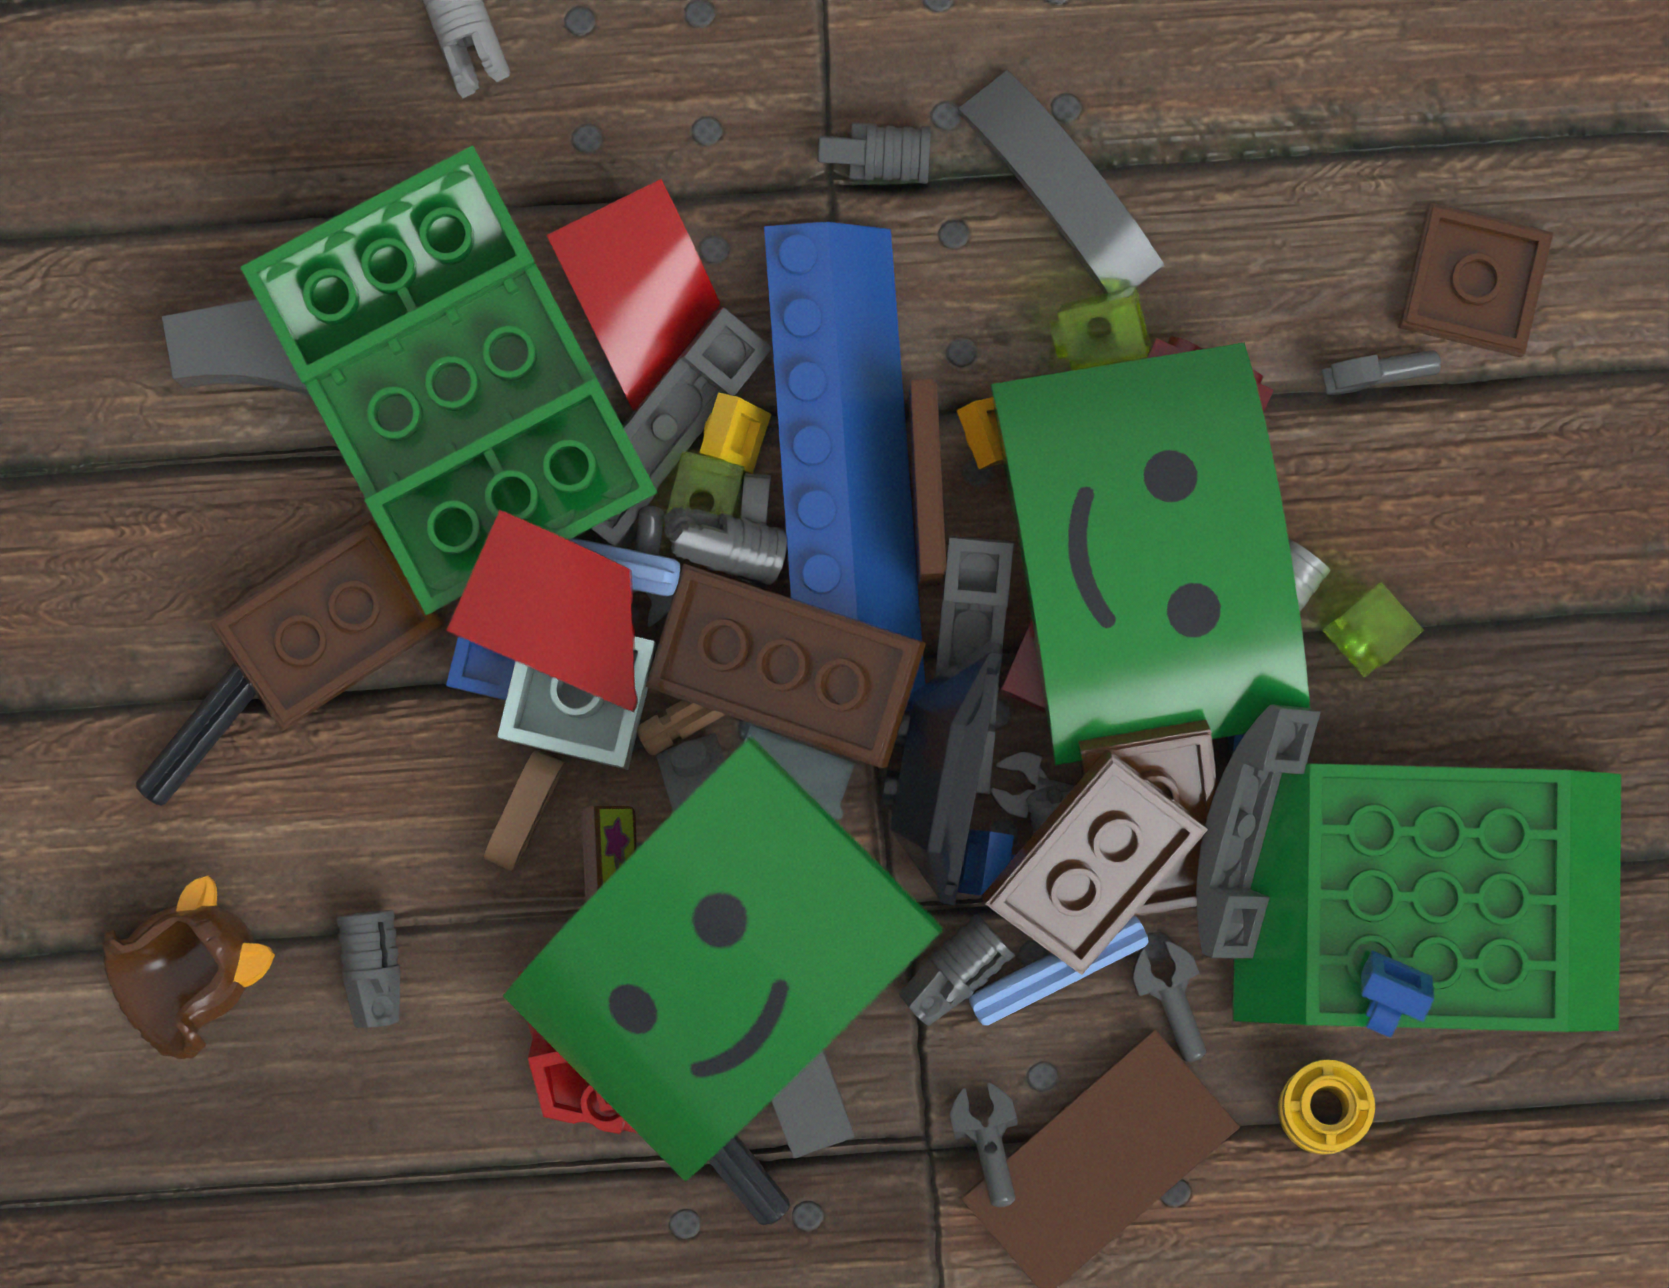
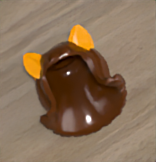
M209 875L195 879L188 884L180 895L177 905L146 918L129 938L119 939L115 930H108L104 933V942L102 943L105 954L103 959L105 972L112 987V993L119 1002V1008L122 1013L127 1016L134 1029L140 1031L141 1037L151 1043V1046L157 1049L161 1055L172 1056L177 1059H193L206 1047L205 1041L197 1034L199 1029L226 1014L237 1004L245 989L265 975L275 956L270 947L254 942L251 932L239 917L217 906L216 883Z

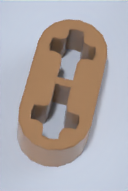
M538 749L533 751L492 834L484 854V859L511 872L515 871L558 784L565 766L564 761Z

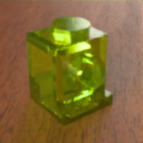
M1137 285L1061 304L1058 311L1059 320L1051 322V334L1056 354L1059 359L1069 358L1072 371L1145 358L1148 356L1151 347ZM1095 317L1105 318L1109 321L1112 331L1106 337H1096L1090 332L1088 322Z
M682 451L666 515L673 510V507H690V501L695 494L706 492L712 495L715 501L714 507L709 513L716 515L724 513L735 517L746 475L744 466Z
M1382 582L1369 588L1323 629V632L1363 677H1367L1374 669L1387 664L1424 631Z

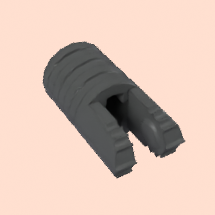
M682 506L680 508L673 507V510L663 516L666 527L664 530L665 534L672 541L671 549L677 557H682L683 560L689 559L690 562L705 565L708 570L721 571L727 575L740 576L742 579L755 580L765 585L772 584L781 571L787 548V537L783 529L770 528L765 524L752 523L743 518L737 519L732 515L724 513L716 515L698 509L691 510L690 507L683 508Z

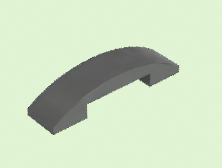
M1008 70L958 108V112L996 159L1001 157L1077 252L1075 255L1076 259L1113 305H1116L1164 267V263L1143 231L1101 174L1051 114Z
M724 307L716 313L681 353L623 425L655 489L659 487L704 430L706 420L712 413L718 392L735 396L772 349L769 344ZM654 496L591 528V530L610 545L616 546L639 517L640 509L647 506Z
M949 535L946 558L947 571L944 578L935 678L989 641L1001 643L1003 648L1013 541ZM1000 671L977 793L990 792Z
M1270 705L1244 735L1221 777L1205 826L1208 830L1202 838L1198 863L1197 919L1202 954L1211 958H1253L1269 897L1250 889L1281 775L1282 773L1304 774L1321 713L1317 710L1303 707Z

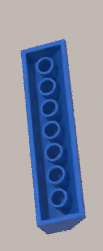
M835 222L764 226L791 598L922 641L891 229ZM923 655L906 709L909 710L912 708L914 692L925 685Z

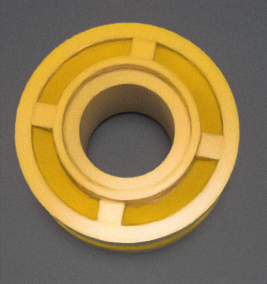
M1336 1060L1316 1061L1296 1072L1284 1085L1278 1102L1279 1120L1288 1138L1301 1149L1321 1155L1338 1153L1359 1142L1371 1127L1375 1114L1374 1095L1368 1081L1351 1065ZM1316 1091H1329L1339 1099L1342 1106V1114L1336 1124H1323L1313 1116L1310 1101Z

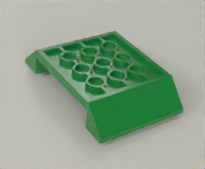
M1306 764L1304 774L1282 773L1250 888L1268 896L1269 901L1253 958H1233L1232 1021L1366 1027L1369 1016H1366V1011L1371 999L1362 996L1361 972L1373 950L1433 977L1434 1000L1424 1021L1422 1022L1402 1013L1397 1028L1555 1032L1619 1031L1621 774L1576 770Z

